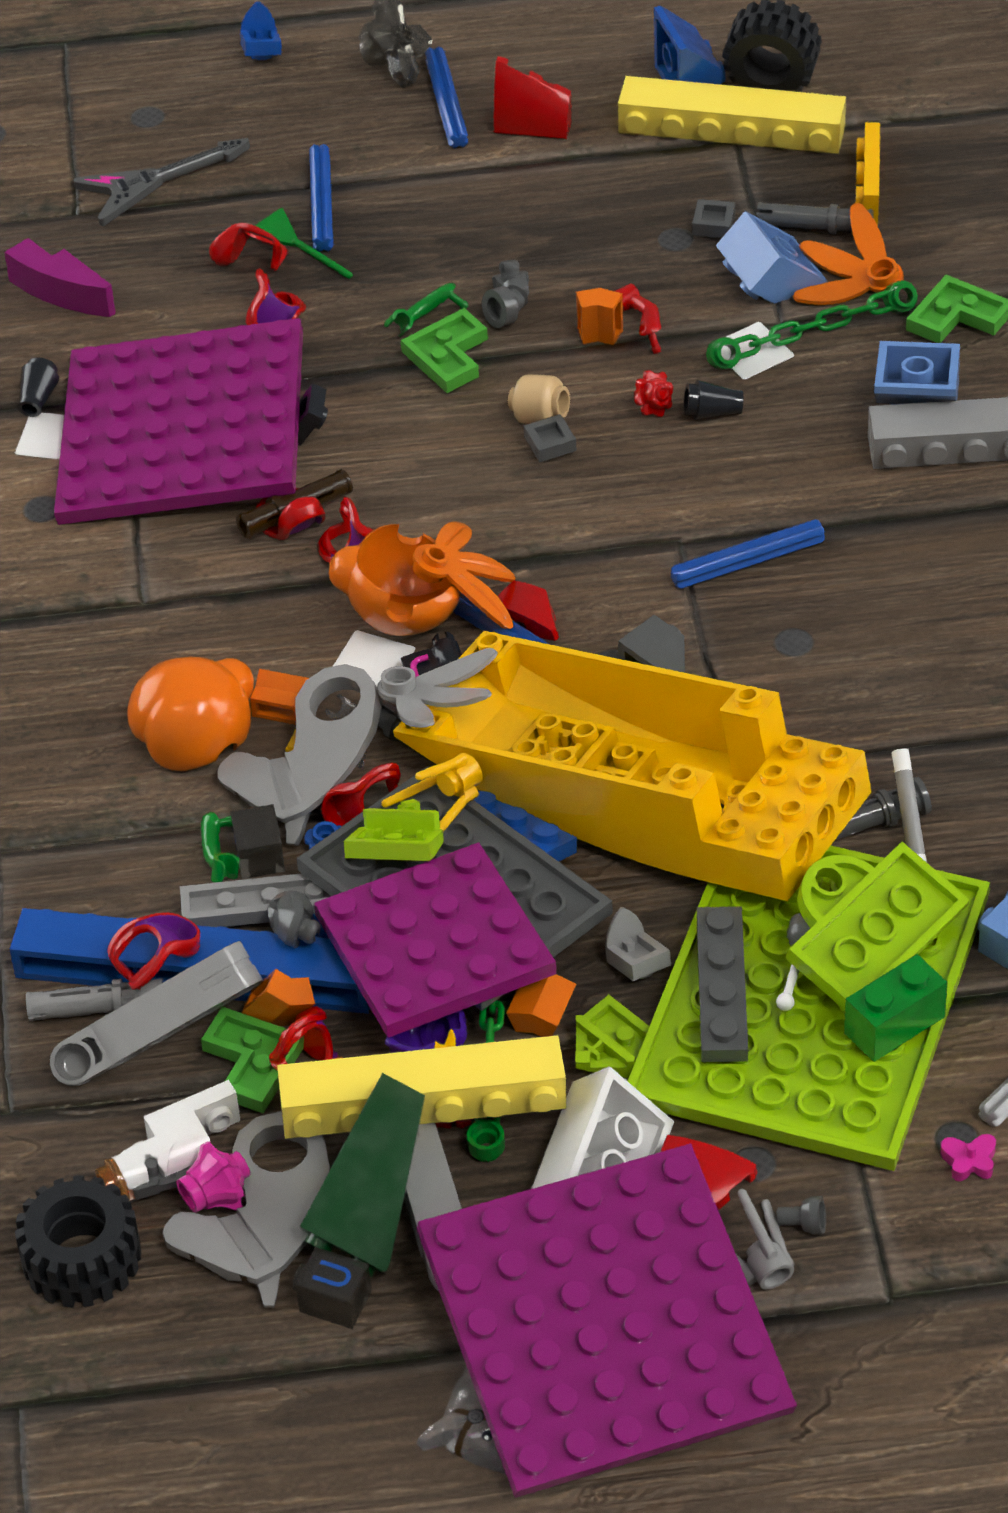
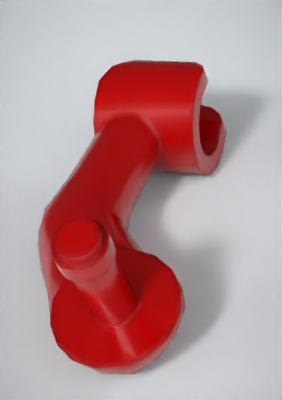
M632 283L615 290L614 292L622 293L623 312L631 308L641 312L639 335H648L652 347L651 350L654 354L661 352V346L655 332L662 328L657 305L640 296L638 289Z

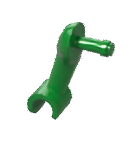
M448 283L432 291L408 310L397 309L384 321V326L387 328L392 322L397 323L401 330L398 337L401 338L413 326L416 320L430 313L437 306L444 303L447 298L457 304L460 309H467L469 304L453 292L456 284Z
M209 812L201 820V842L205 861L212 868L211 881L214 883L222 882L224 877L233 880L237 879L240 858L231 853H222L219 841L220 828L232 827L235 825L236 820L232 816L219 819L214 812Z

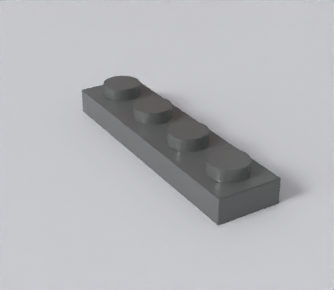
M742 906L697 907L701 1062L748 1061Z

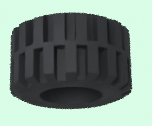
M761 0L760 5L755 1L749 3L747 8H742L738 12L736 19L734 18L723 50L722 58L725 59L723 66L725 71H730L728 77L733 83L738 82L740 87L802 92L803 87H807L811 80L821 50L822 38L821 35H818L819 27L817 23H810L812 17L807 12L801 13L799 11L800 7L795 4L791 6L785 5V0H777L776 3H771L770 0ZM762 46L775 48L781 51L782 54L770 52Z
M84 1175L73 1176V1181L64 1182L63 1178L54 1180L53 1187L48 1189L42 1186L36 1190L37 1198H28L22 1205L24 1213L17 1215L15 1236L26 1281L29 1280L31 1289L36 1294L43 1292L46 1301L54 1304L58 1299L62 1300L63 1307L73 1308L75 1302H83L84 1307L94 1306L93 1300L102 1298L105 1302L113 1298L112 1291L115 1289L123 1291L129 1285L128 1277H135L139 1269L137 1261L141 1260L142 1251L135 1212L132 1210L131 1201L127 1195L121 1196L120 1188L113 1183L105 1187L104 1179L93 1177L91 1181H85ZM91 1235L97 1237L89 1244L80 1247L60 1246L64 1241L76 1236Z

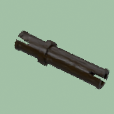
M339 469L333 474L297 489L295 494L283 495L281 497L273 495L266 499L265 504L238 514L236 516L238 529L244 538L250 539L274 526L278 527L281 512L293 500L300 497H315L323 505L343 495L352 493V481L345 470Z

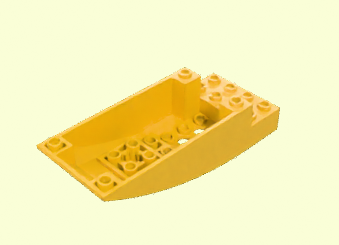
M483 631L459 659L485 648H493L498 651L496 658L474 676L457 684L447 686L485 688L492 693L489 698L460 707L445 708L426 705L433 713L435 720L433 726L418 728L408 726L401 721L393 730L394 737L435 764L451 760L461 753L471 755L478 762L483 774V780L475 786L478 790L491 792L495 795L496 800L514 807L523 808L527 813L547 823L555 824L559 829L577 837L579 840L675 874L788 901L792 897L810 866L822 858L872 793L865 752L841 745L788 735L786 733L779 692L502 635L496 632Z

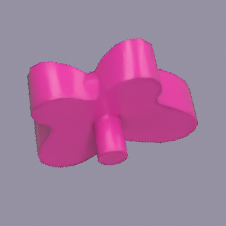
M990 1134L980 1135L971 1143H965L954 1137L943 1139L940 1153L942 1158L952 1166V1177L956 1181H964L971 1173H975L983 1179L991 1178L994 1168L992 1158L996 1150V1139Z

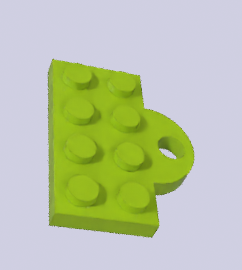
M903 842L893 849L875 868L853 856H827L812 864L801 881L797 902L800 913L810 929L789 948L785 958L845 1010V1000L847 997L914 955H919L966 909L970 899ZM828 877L836 883L838 890L829 892L821 889L816 882V878Z

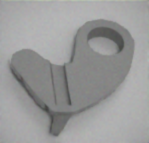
M347 664L322 669L305 681L295 698L296 738L292 751L284 752L285 757L271 760L266 757H256L245 752H234L220 763L217 770L220 783L264 817L285 823L286 843L289 846H299L307 827L310 812L322 803L325 794L335 785L343 783L370 745L377 731L382 709L381 697L378 695L375 682L364 669ZM344 689L355 690L360 693L361 697L357 707L344 718L324 721L316 717L319 704L330 694Z
M281 1111L256 1117L238 1132L232 1153L237 1151L243 1156L251 1173L249 1177L244 1179L242 1187L247 1205L237 1208L236 1214L218 1218L216 1215L205 1216L194 1212H179L170 1218L163 1229L166 1247L177 1255L202 1264L227 1281H243L256 1284L261 1293L265 1308L275 1307L280 1273L288 1267L307 1244L304 1240L308 1233L301 1230L300 1225L330 1171L323 1135L285 1139ZM275 1140H291L299 1143L307 1150V1155L299 1165L283 1172H270L261 1169L252 1161L253 1156L260 1147Z

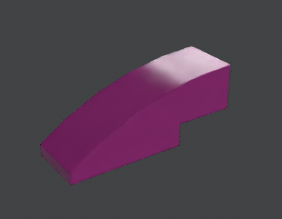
M27 238L4 252L9 281L23 291L45 302L72 311L104 317H111L116 314L112 285L67 250L62 249L54 255H50L31 239Z

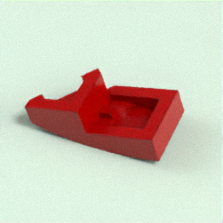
M514 580L498 595L513 621L524 623L528 631L541 639L556 641L559 638L555 625L556 616L545 589Z

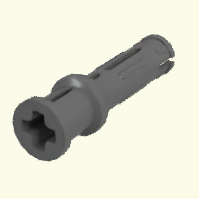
M915 776L913 779L918 811L921 815H926L932 811L930 796L922 779L919 776ZM884 788L876 790L872 795V799L866 800L835 841L880 824L883 827L896 826L898 820L902 819L897 788L886 791Z

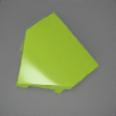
M415 799L401 801V804L397 806L398 809H363L364 827L357 828L344 840L345 858L431 861L444 842L443 830L440 829L439 812L436 810H420V802Z
M608 994L584 1015H576V1068L595 1073L610 1066L620 1076L629 1078L649 1025Z

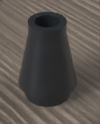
M35 357L30 359L21 368L18 410L23 415L28 417L39 416L44 404L59 382L58 369L52 361Z
M696 380L695 384L687 383L685 386L684 414L693 416L694 420L742 413L744 403L742 390H732L700 380Z

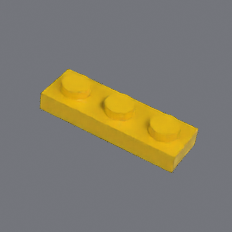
M865 122L864 138H857L856 160H864V162L856 163V185H863L856 186V203L862 204L867 210L873 209V219L878 225L880 123Z

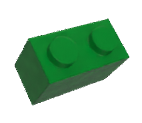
M916 954L846 998L844 1034L875 1062L945 1017L948 982L924 959Z

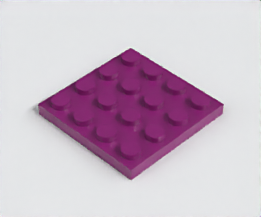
M479 842L314 902L317 919L388 1038L557 974L556 961Z

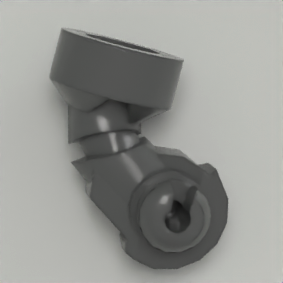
M514 259L500 262L498 266L500 274L492 277L494 289L486 291L482 298L483 314L487 322L495 328L513 324L517 320L518 312L528 303L529 275L527 271L519 270L520 264Z
M285 891L279 893L271 900L268 907L270 926L285 945L297 948L299 947L300 940L306 944H312L316 941L315 934L320 933L321 926L317 920H314L312 904L306 895L298 891Z

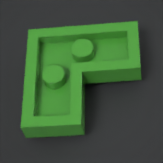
M945 275L906 318V330L933 342L941 343L956 325L961 322L994 336L1008 320V299Z
M463 308L402 339L401 351L441 389L449 393L479 377L478 364L464 352L488 340L487 327Z
M221 1007L201 1039L202 1050L236 1062L225 1081L229 1080L235 1089L238 1105L264 1113L279 1089L278 1071L271 1066L269 1055L276 1048L280 1035L286 1028L226 1007ZM304 1035L293 1044L285 1057L288 1064L295 1063L302 1052Z

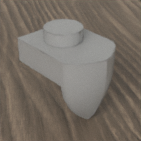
M620 907L614 915L606 934L605 949L607 962L632 981L648 978L654 972L671 966L670 950L644 932L641 921L633 912Z

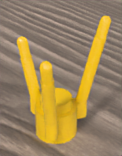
M461 753L451 760L417 772L415 778L422 781L384 799L381 805L384 808L390 807L432 786L438 785L441 792L446 796L454 795L460 797L440 820V829L444 832L467 803L479 796L475 786L483 780L481 767L471 755Z

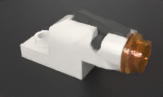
M224 1081L143 1116L147 1140L139 1141L122 1153L104 1160V1166L95 1169L96 1177L104 1179L105 1187L111 1183L119 1187L121 1196L127 1195L131 1203L142 1198L160 1194V1191L177 1187L176 1181L185 1176L186 1171L196 1161L201 1144L207 1141L210 1142L208 1135L224 1131L230 1125L241 1121L237 1093L230 1081Z

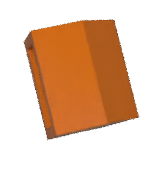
M603 288L577 291V329L582 343L602 342L614 346L623 332L622 293Z
M259 669L256 686L250 697L252 717L296 725L295 698L305 681L309 678Z
M275 969L263 982L251 990L242 1013L278 1026L291 1025L295 1021L297 1014L315 1004L309 977L291 978Z
M555 974L518 988L506 1012L515 1032L534 1033L540 1037L553 1036L576 987V983Z

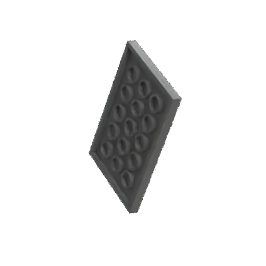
M414 775L369 808L398 809L397 806L401 802L384 808L381 802L422 780H417ZM435 785L403 801L415 799L420 802V810H436L439 812V820H441L460 797L454 795L446 796L441 792L438 785ZM474 800L467 803L443 832L444 842L432 858L443 856L479 842L553 957L613 913L611 899ZM363 812L297 857L298 871L331 896L426 862L345 858L344 840L357 828L364 827ZM503 995L474 1006L482 1011Z

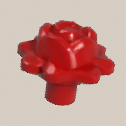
M646 370L643 373V378L637 379L635 382L634 402L636 405L641 406V412L644 416L653 414L656 417H662L665 409L672 407L673 384L667 382L665 372L654 373L651 370Z

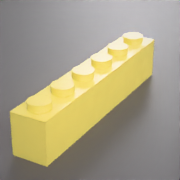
M625 76L618 101V133L839 154L845 128L846 96Z
M558 1035L277 1065L285 1139L351 1132L382 1073L425 1095L420 1124L566 1109V1076Z

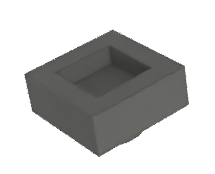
M698 199L692 222V235L722 238L733 226L736 202Z
M561 414L524 425V438L539 462L577 451L576 438Z

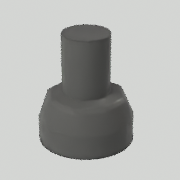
M811 1196L802 1201L801 1206L778 1207V1225H802L804 1232L824 1234L826 1229V1208L823 1196Z

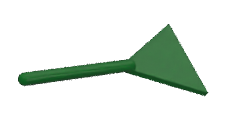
M283 207L255 225L272 234L281 244L298 247L347 279L352 278L353 274L351 271L297 238Z

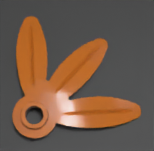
M855 203L850 207V221L855 244L864 260L826 244L810 240L801 242L799 245L801 252L814 264L829 273L848 279L799 289L792 296L796 302L811 305L838 304L857 298L869 290L875 293L882 292L889 284L904 279L902 267L894 259L887 257L881 232L873 217L862 204Z
M449 522L440 529L434 544L420 545L415 549L412 568L420 579L429 583H438L446 577L451 584L501 628H513L512 618L504 604L484 582L475 576L502 582H512L516 577L511 570L488 556L474 552H459L471 539L472 530L469 526L462 522Z

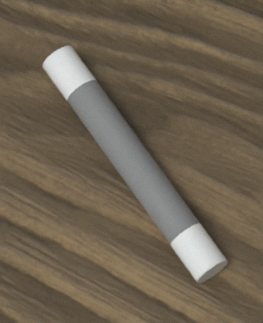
M897 749L892 751L891 754L905 842L910 849L926 861L909 749Z

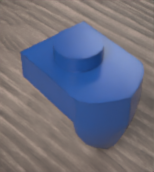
M257 1L250 7L242 21L240 44L245 56H250L255 60H268L272 58V55H282V41L276 30L271 12L260 1Z

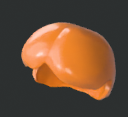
M399 524L380 526L371 531L359 545L346 546L332 557L329 564L330 581L337 589L348 596L354 610L367 624L377 631L392 636H412L438 627L455 610L460 600V591L446 577L438 583L423 581L414 573L412 568L415 549L420 545L434 544L435 539L424 533L418 538L404 537L398 532Z
M179 657L162 661L154 665L139 679L131 693L127 708L129 728L136 738L146 743V747L153 760L165 769L189 771L211 764L218 759L220 753L227 746L233 744L234 751L244 743L251 727L249 698L254 688L253 674L247 664L235 658L214 661L204 657Z

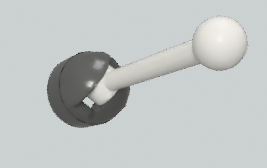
M801 913L795 914L790 919L787 930L790 946L795 944L810 929ZM792 964L784 992L776 999V1005L782 1011L791 1010L795 1003L792 994L799 970Z

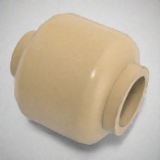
M528 374L522 376L517 381L515 387L510 389L508 406L514 412L516 420L522 425L559 414L564 418L569 411L570 394L568 388L563 386L562 381L556 376Z

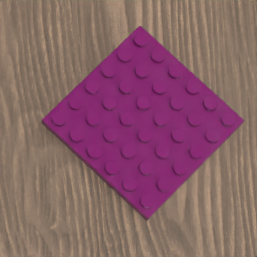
M300 318L72 349L54 507L57 524L265 498L273 495L295 494L303 327Z
M691 1144L418 1221L417 1232L515 1498L794 1413L797 1404Z

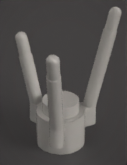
M740 1189L737 1193L758 1241L754 1242L747 1249V1264L737 1254L736 1256L748 1286L758 1282L762 1289H773L790 1279L794 1273L795 1264L787 1252L770 1201L768 1199L762 1200L761 1206L771 1238H769L747 1191Z

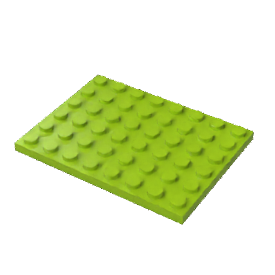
M832 845L822 856V858L831 855L853 856L867 862L874 868L884 859L883 857ZM936 870L970 899L966 909L919 954L922 959L948 982L945 1017L875 1062L844 1034L845 1010L802 972L799 971L792 996L795 1001L793 1008L789 1011H782L776 1005L777 997L784 992L791 968V963L785 958L791 947L787 938V930L792 916L800 913L797 902L798 889L788 901L708 882L698 907L742 906L748 1061L701 1062L696 910L628 1082L665 1114L895 1171L977 932L978 922L989 897L990 882ZM828 877L816 878V882L821 889L829 892L838 890L836 883Z

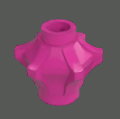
M207 1141L201 1144L196 1161L186 1171V1175L176 1181V1184L184 1202L194 1213L202 1209L226 1207L236 1211L237 1208H242L241 1197L245 1196L242 1189L244 1179L249 1177L251 1173L245 1159L239 1152L235 1151L229 1155V1153L219 1151L211 1142Z

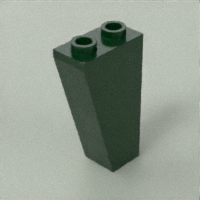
M384 1073L381 1074L300 1225V1229L308 1233L304 1240L306 1243L329 1255L333 1247L351 1256L347 1265L371 1278L376 1270L386 1275L390 1267L425 1101L424 1094Z

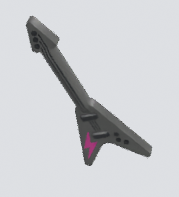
M249 139L220 141L215 148L158 169L149 168L74 178V185L78 190L111 195L98 215L99 225L105 226L159 188L163 182L223 160L231 162L250 148Z

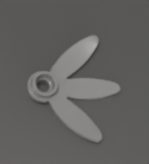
M485 648L417 677L415 672L408 667L395 666L388 668L382 672L381 680L378 682V695L384 700L396 704L398 716L406 725L418 728L433 726L435 724L434 716L426 705L445 708L460 707L480 702L492 695L490 690L485 688L447 686L462 682L480 672L496 658L498 651L493 648Z

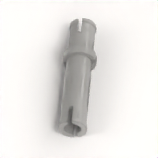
M163 978L150 980L141 987V990H132L128 985L129 982L123 983L122 979L112 980V984L27 992L26 1008L28 1019L31 1022L49 1018L111 1013L162 984Z

